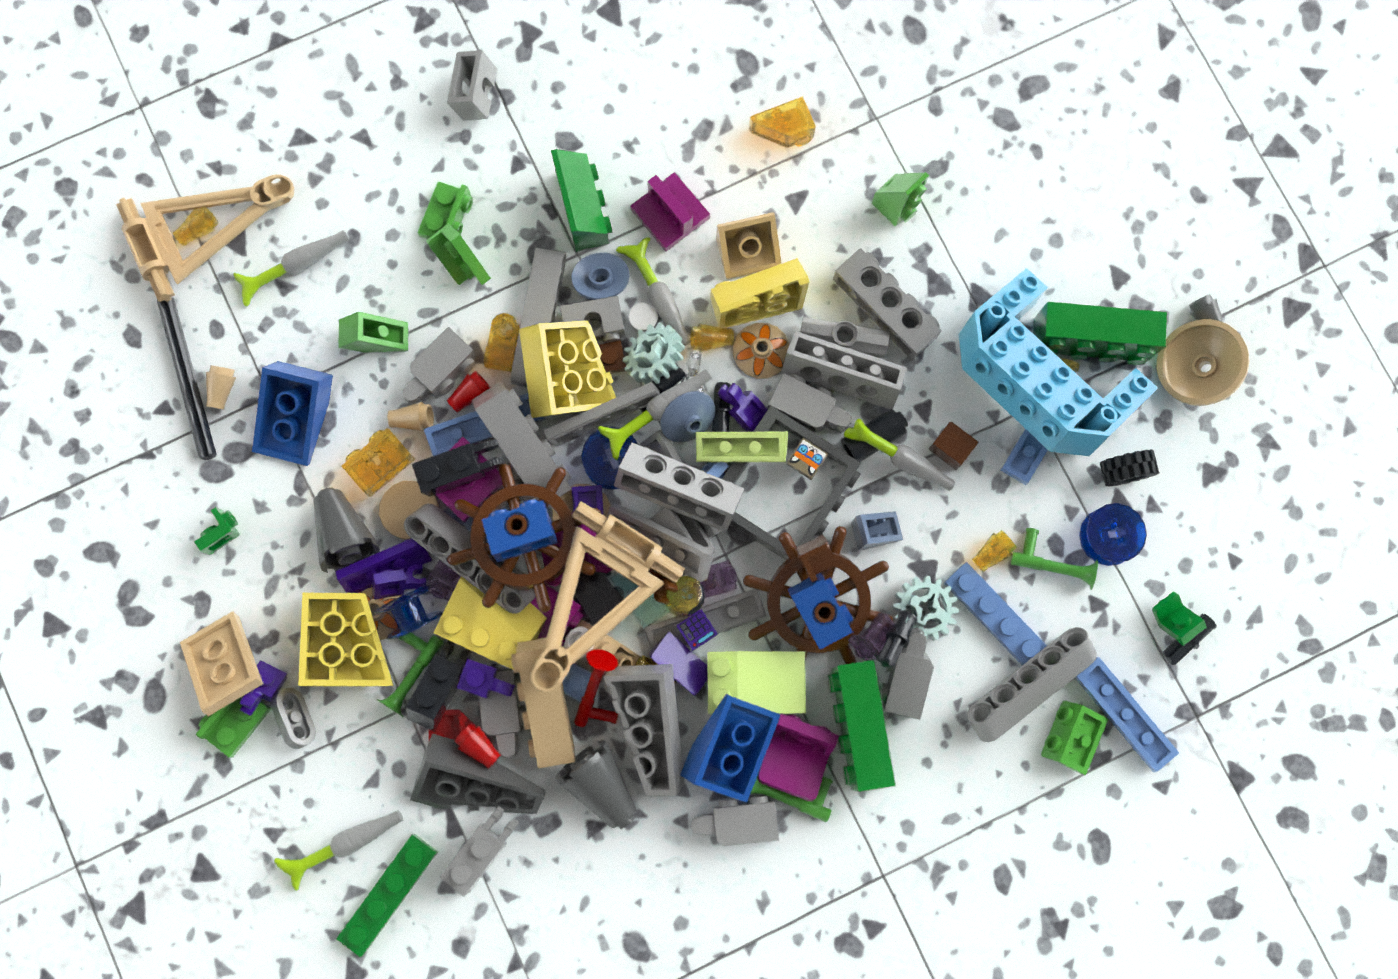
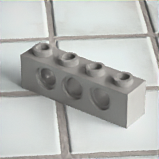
M860 248L835 270L832 280L881 330L890 332L889 338L912 361L938 338L942 330L939 328L940 325L936 318L931 314L926 315L919 308L917 299L910 293L906 294L899 287L897 279L891 273L886 274L879 267L878 260L871 253H865ZM871 278L875 282V286L867 287L862 283L861 279ZM890 298L895 302L896 306L892 308L883 305L882 299ZM909 318L913 320L916 327H905L902 319Z
M795 331L786 353L781 374L789 376L796 374L805 379L806 382L887 409H893L900 393L907 367Z
M633 442L618 468L614 484L617 488L724 532L728 530L744 491V488L732 482L715 477L703 470H698Z

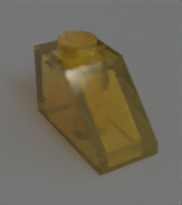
M803 96L750 116L749 130L752 134L786 148L794 145L797 147L806 145L814 138L816 129Z

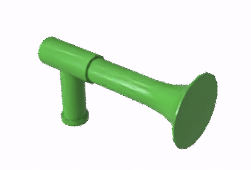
M1026 528L1023 553L1013 552L1011 565L1073 576L1085 581L1089 585L1090 590L1093 589L1098 570V560L1089 566H1076L1034 556L1039 530Z
M407 628L400 633L398 639L420 651V654L393 694L383 700L377 699V701L404 717L401 713L403 700L444 643L435 635H432L429 641L426 642Z
M758 776L751 794L769 796L798 809V811L827 822L831 815V809L824 807L823 803L833 780L823 776L818 795L812 802L764 785L758 781Z

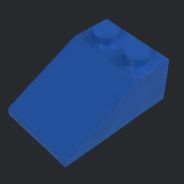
M276 361L262 367L252 452L305 466L310 465L329 405L333 375L281 361Z
M725 694L692 744L680 775L694 785L747 803L781 715Z

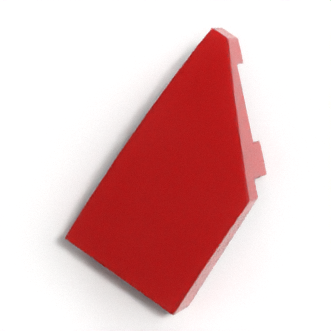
M460 709L446 710L435 732L428 729V741L432 734L456 740L469 724L476 725Z

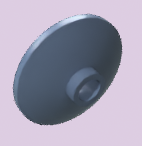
M594 253L582 258L573 268L571 275L572 284L577 293L590 300L619 295L628 285L630 277L628 266L624 260L610 253Z
M699 391L687 392L678 396L665 408L661 417L660 427L663 434L673 442H687L695 439L696 432H705L711 425L715 416V404L709 395Z

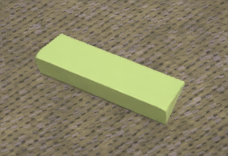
M788 431L696 432V462H786Z

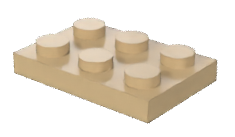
M234 611L180 642L201 711L207 716L212 715L263 684L241 620Z

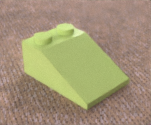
M804 651L707 652L708 714H713L725 694L778 714L806 713Z

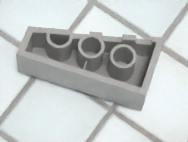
M501 381L472 400L474 409L494 439H497L500 448L524 484H533L545 488L554 470L562 467L566 471V476L556 494L560 497L571 490L567 482L571 479L570 474L563 464L557 466L552 459V456L556 453L547 439L541 442L535 433L539 430V427L530 414L525 417L519 406L523 405L514 389L508 391Z
M673 664L617 666L616 669L607 672L603 677L606 686H609L615 711L620 715L624 727L623 733L626 742H629L634 755L633 761L645 795L677 796L685 781L684 777L680 775L683 769Z

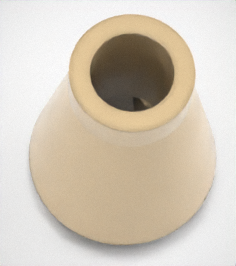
M210 365L209 372H206L207 407L225 408V403L236 380V377H233L234 369Z
M419 402L400 409L389 410L387 414L388 425L390 428L397 427L424 431V429L434 424L433 409L430 404Z

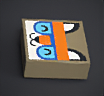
M803 438L786 464L812 480L828 456V453Z

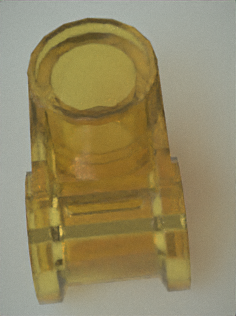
M501 313L493 318L484 354V368L507 372L512 371L520 327L511 314ZM507 324H509L512 330H507L506 334H503L500 329H505Z

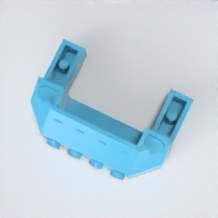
M1026 268L980 306L960 331L959 343L962 369L1050 452L1090 456L1158 387L1135 368L1105 398H1102L1019 321L1023 315L1034 307L1048 288Z

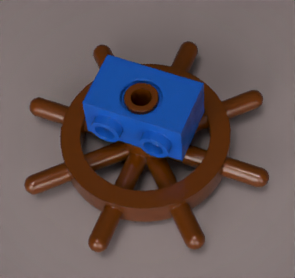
M504 464L498 469L504 489L490 496L481 507L464 499L455 501L454 506L458 511L474 518L471 528L472 547L450 554L447 562L455 566L476 559L483 571L493 579L482 599V605L485 608H491L495 604L503 587L506 586L521 590L534 589L539 609L542 612H548L551 609V602L545 585L554 581L564 572L575 528L583 524L571 517L572 513L569 507L556 494L566 476L564 468H556L544 488L533 484L515 485L510 466ZM509 505L510 511L502 508ZM548 506L558 514L560 519L551 522L547 510ZM593 508L597 512L601 513V511L598 508ZM563 531V540L560 548L554 545L557 543L555 533ZM535 550L554 559L547 566L540 569ZM490 554H492L497 562L504 560L500 568L493 563L489 556ZM523 554L529 573H512ZM583 559L580 572L589 576L593 575L596 571L595 566Z
M838 526L834 531L830 544V550L837 565L816 574L818 580L812 583L796 551V545L789 533L782 532L779 535V541L788 559L776 570L771 581L753 575H746L743 578L745 586L767 592V610L770 620L749 631V639L756 641L776 630L783 640L797 648L796 651L805 652V661L808 652L826 653L838 650L845 664L857 663L849 643L860 634L866 622L869 621L887 627L893 624L891 615L871 610V594L867 583L887 572L889 569L888 562L882 560L860 571L856 564L840 554L847 530L843 526ZM837 567L845 572L849 578L835 585L832 577ZM797 573L801 582L792 587L785 585L790 577ZM856 589V605L836 600L841 595ZM781 596L792 599L796 606L781 613ZM800 617L805 621L802 634L793 630L788 624Z

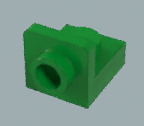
M217 507L211 510L219 525H212L201 532V537L194 541L200 552L211 555L240 536L236 529L238 522L229 510L224 511Z
M1172 592L1152 608L1159 628L1183 646L1207 628L1204 619L1185 607L1179 594L1176 592Z

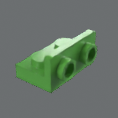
M439 181L437 182L417 232L419 237L428 239L448 223L461 235L463 229L462 219L465 213L468 214L473 204V197H471L468 186L462 184L460 188Z
M449 223L426 240L429 247L458 285L467 279L471 280L473 278L483 285L491 279L462 236Z
M242 697L210 716L205 715L198 725L200 729L196 736L200 739H206L227 757L233 758L272 708L262 700L251 716L240 711Z
M1065 700L1062 701L1050 733L1045 740L1041 756L1056 761L1077 773L1086 775L1108 718L1084 705Z

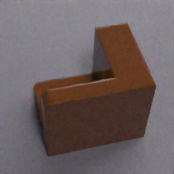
M949 422L928 449L953 469L957 470L979 442L955 423Z
M824 535L796 547V551L812 583L818 580L816 574L837 565Z

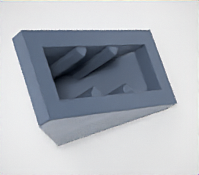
M896 511L862 514L856 516L851 522L858 551L903 540Z

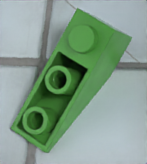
M926 172L895 174L875 192L871 203L895 227L902 220L906 223L918 211L916 207L922 201L920 197L927 190L925 184L929 174Z

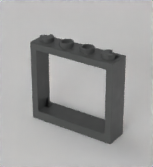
M770 406L753 432L771 431L776 423L801 440L804 438L828 453V457L847 468L796 546L798 547L811 541L814 535L819 537L823 534L829 525L825 518L831 510L836 513L842 505L845 497L841 496L846 486L853 488L861 473L856 471L861 463ZM733 462L722 479L736 484L750 462ZM735 512L730 523L732 526L783 559H788L778 539Z

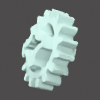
M658 323L655 329L649 324L646 332H643L641 329L638 330L639 337L637 339L630 338L632 346L624 349L628 356L623 358V362L627 365L625 370L638 383L642 381L644 384H647L653 380L658 384L661 376L668 379L670 377L669 371L671 369H678L675 363L676 361L683 360L684 357L679 352L683 351L685 346L681 343L682 337L670 325L665 327L662 323Z
M925 576L923 583L920 582L918 577H914L912 579L913 586L905 582L902 585L905 593L897 592L895 594L900 603L893 604L892 608L899 610V612L906 610V607L909 608L911 613L918 619L913 628L918 627L924 631L926 638L930 634L933 641L939 639L938 631L944 635L948 634L949 630L946 625L956 624L951 615L959 613V609L952 607V603L958 600L957 597L948 596L952 588L950 586L944 589L941 588V579L936 580L934 584L931 583L930 576ZM928 589L922 597L911 595L916 590ZM939 596L943 601L944 609L940 607L938 601ZM929 600L928 609L932 612L922 617L923 609L919 605ZM898 615L893 617L894 621L897 620ZM929 620L939 622L934 628H923Z

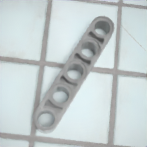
M536 248L520 329L536 324L555 323L566 264V252ZM519 333L511 371V384L527 386Z
M433 504L423 505L405 519L404 529L413 540L486 594L493 579L483 571L476 559L455 566L447 562L450 554L472 547L471 532ZM490 554L489 556L493 563L500 568L504 560L497 562L492 554ZM516 566L512 571L515 574H525ZM504 586L496 603L506 611L516 614L520 613L536 596L534 589L521 590Z
M1074 627L1065 631L969 708L967 718L981 741L992 742L1000 738L1096 660L1097 652L1085 629Z

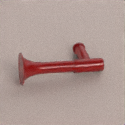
M594 649L589 651L586 656L587 662L592 666V672L574 718V724L579 727H585L589 718L611 722L612 724H616L618 719L616 711L593 707L594 699L604 673L613 671L618 665L617 658L613 654L602 649Z

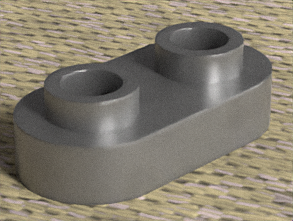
M291 687L284 688L276 693L271 700V708L284 742L294 749H301L314 740L316 729L303 695L297 689ZM282 702L287 704L288 710L284 708ZM293 730L298 733L299 738L295 736Z

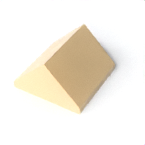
M774 212L717 225L716 241L726 279L760 272L782 264Z

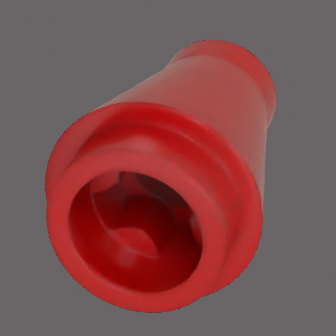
M474 371L471 375L468 373L446 401L459 413L462 409L473 404L472 400L491 387L477 371Z
M472 723L454 741L459 745L458 750L482 763L488 769L501 756L481 727H476Z

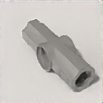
M803 317L800 333L881 358L886 356L889 331L859 327L849 321L836 323ZM840 332L847 333L851 341L843 343L838 340L837 334Z

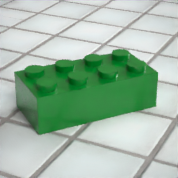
M1048 301L1033 318V334L1056 356L1058 354L1070 355V358L1074 360L1095 357L1099 358L1101 362H1115L1118 359L1128 360V364L1143 365L1166 347L1167 312Z
M875 661L844 664L831 668L832 673L827 675L830 693L835 692L837 704L832 705L835 723H840L842 735H839L838 746L840 754L846 755L847 766H843L845 784L851 786V790L857 792L896 786Z

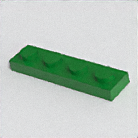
M412 834L336 940L360 958L363 957L435 858L438 851L416 834Z

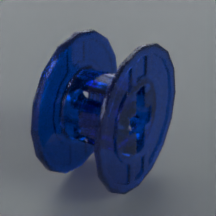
M611 426V427H607V428H612V429H619V428H617V427H612V426ZM597 430L588 437L583 445L581 455L583 467L594 484L602 485V488L609 490L620 489L614 486L618 468L613 469L605 450L610 448V440ZM633 435L629 436L622 445L619 453L620 457L617 460L618 466H620L631 443L638 444Z
M1120 503L1106 504L1088 514L1082 522L1079 532L1080 544L1085 554L1094 562L1098 560V564L1106 566L1119 565L1136 557L1145 546L1147 537L1146 526L1139 513L1130 506ZM1108 532H1116L1117 538H1110Z
M430 585L408 592L374 611L375 614H381L391 610L399 628L388 634L387 640L413 632L443 614V611L427 614L419 599V596L430 590Z

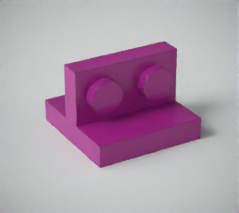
M675 172L663 181L657 174L647 181L648 192L630 205V210L665 252L710 219L711 215Z
M462 436L450 450L470 442ZM482 454L479 455L481 463L488 461ZM495 468L485 472V477L437 494V496L463 522H466L470 516L458 511L454 506L455 501L464 499L481 507L502 485L499 470Z

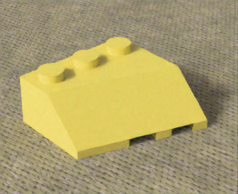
M798 258L732 282L725 281L715 285V288L711 289L710 299L719 330L802 309L809 286V278Z
M588 320L542 323L519 329L532 418L585 412L616 398L611 385L614 381L610 372L605 371L600 356L602 352Z
M461 576L433 633L513 670L511 654H516L517 643L536 640L547 618L531 603L520 613L516 614L506 611L496 602L491 608H485L482 605V599L485 594Z
M302 593L298 686H394L365 593Z

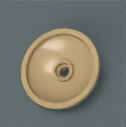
M1211 319L1195 320L1175 329L1166 338V347L1158 353L1157 374L1164 389L1176 400L1194 406L1212 405L1225 400L1241 386L1249 369V351L1242 336L1230 325ZM1205 364L1211 365V369L1209 371H1201L1202 367Z

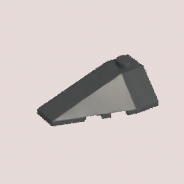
M435 734L431 735L410 801L440 809H450L451 804L468 805V809L479 811L480 806L496 808L500 806L504 812L537 814L546 795L545 789L498 762H495L488 769L482 763L458 750L459 745L454 742L455 740Z

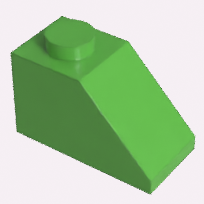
M363 312L353 313L339 319L338 348L363 353L408 351V322Z

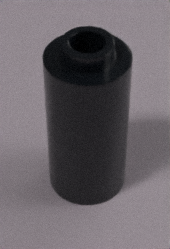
M890 409L865 424V426L871 432L892 443L907 434L906 427L908 422L900 411L895 412L893 409ZM847 437L841 439V444L846 454L859 462L879 451L864 441L853 440Z

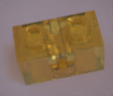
M388 427L384 431L378 430L369 438V443L361 450L356 449L345 458L346 462L341 465L359 488L369 497H372L416 460ZM375 456H378L381 461L379 465H376L373 460Z

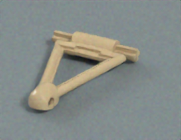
M275 174L257 181L251 187L142 202L140 204L146 218H141L132 198L127 200L121 198L119 199L120 203L116 204L124 222L121 228L142 278L150 282L159 302L163 300L168 302L172 300V296H175L167 278L169 271L178 285L268 210H273L290 202L294 197L295 188L288 177ZM275 179H281L278 183H271ZM248 201L254 202V204L183 261L163 214Z
M582 501L576 507L571 517L596 532V535L593 537L583 529L575 528L545 647L530 675L533 686L543 692L556 689L563 682L571 665L665 584L648 572L650 568L675 584L681 578L685 569L662 554V547L611 514L605 517ZM587 552L638 585V587L571 646L565 649L561 647L584 555Z

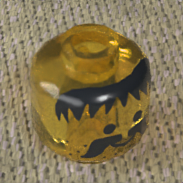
M681 576L676 583L678 591L672 592L667 590L666 596L669 603L668 605L665 604V606L675 616L684 618L692 616L700 610L705 601V591L700 581L690 576Z

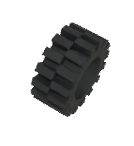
M1153 449L1125 453L1124 455L1114 456V458H1108L1100 462L1104 483L1108 487L1140 481L1160 473Z

